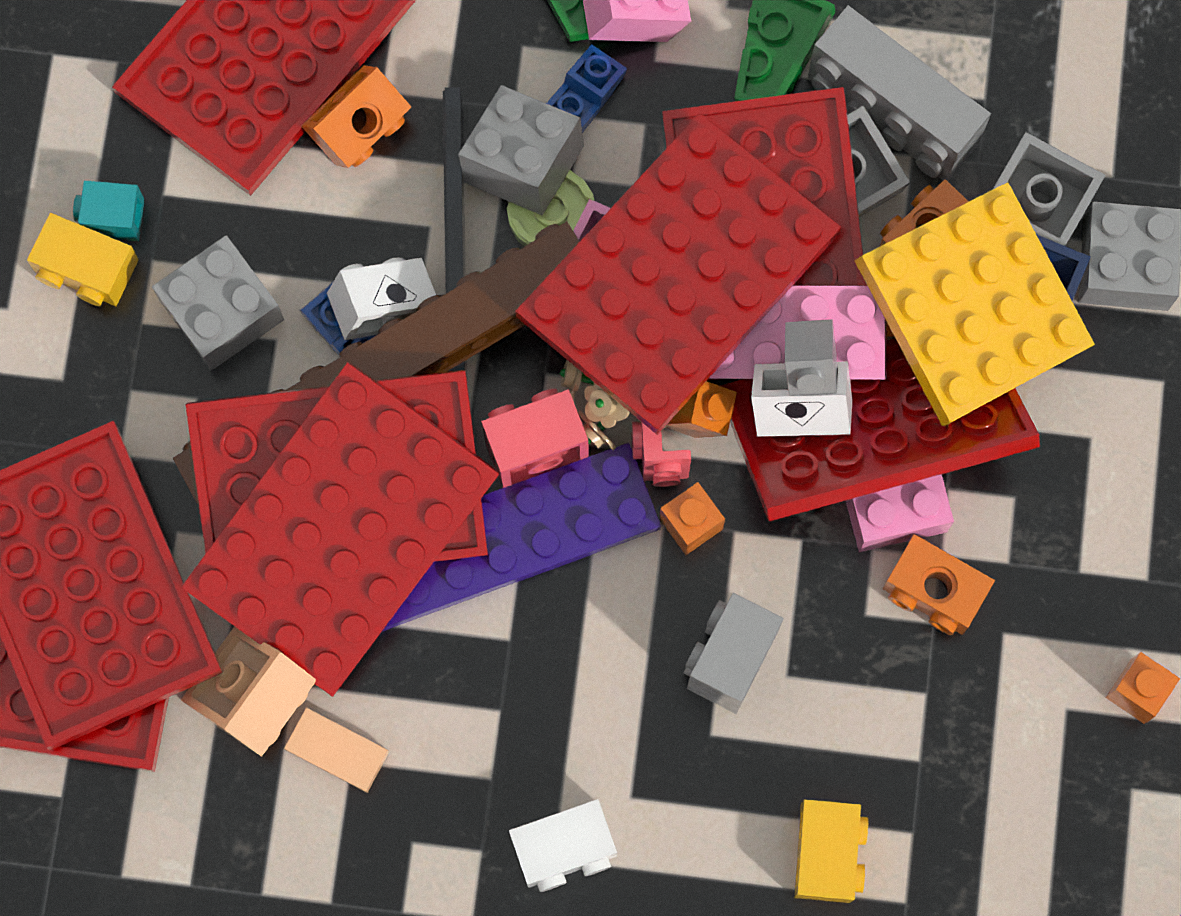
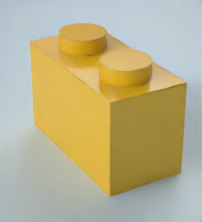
M50 213L27 261L35 273H37L35 278L41 283L55 289H60L62 284L77 290L76 296L95 306H101L103 301L117 306L139 258L132 246Z
M804 800L801 803L794 898L851 903L855 900V892L863 893L865 864H857L858 845H866L868 817L860 816V804Z

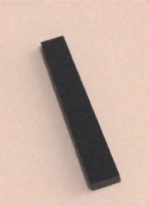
M445 87V90H443L446 293L455 289L457 282L466 276L464 179L458 156L463 147V102L460 87ZM467 360L451 368L449 371L466 370L467 377Z

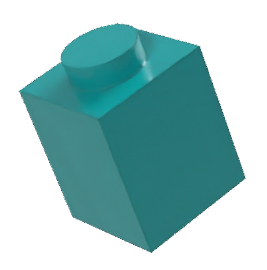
M84 180L82 195H76L74 199L73 218L79 225L113 239L139 241L145 199L138 185Z

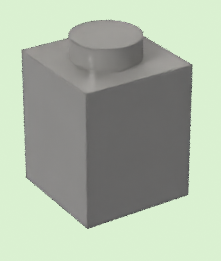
M833 319L785 322V368L789 396L837 393V353Z

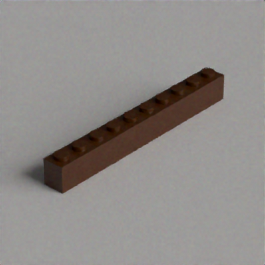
M568 221L560 226L558 224L547 226L535 236V241L521 249L512 248L507 250L496 259L495 265L481 273L475 271L467 274L457 282L455 289L443 296L434 295L419 304L417 307L418 311L403 320L398 318L387 322L378 330V335L365 343L356 342L347 346L339 353L340 358L325 367L320 365L307 370L301 375L300 382L286 390L278 389L273 392L330 386L348 361L374 380L447 372L524 326L525 324L516 317L515 311L580 241ZM189 441L184 445L183 452L173 457V460L196 503L199 505L191 442Z

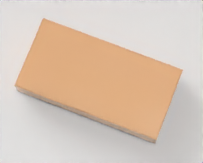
M308 708L304 710L284 747L287 752L368 793L389 753L387 749Z

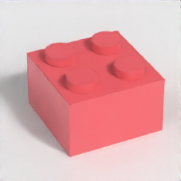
M555 388L542 391L531 398L532 403L516 409L513 404L501 406L489 412L488 419L481 421L485 444L495 469L499 471L498 478L502 488L589 457L588 438L569 389L559 393Z

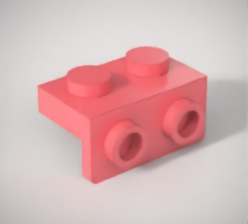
M641 421L632 422L633 459H642L644 481H653V486L670 487L679 485L680 479L689 477L691 464L690 450L663 451L661 431L656 435Z

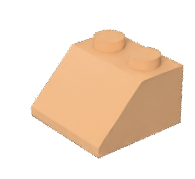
M234 626L215 652L223 673L190 687L181 701L262 757L268 747L277 740L281 729L296 708L306 700L308 692L316 679L277 649L265 642L261 645Z

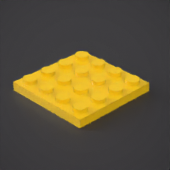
M1008 182L855 260L858 269L942 426L955 421L1095 345Z

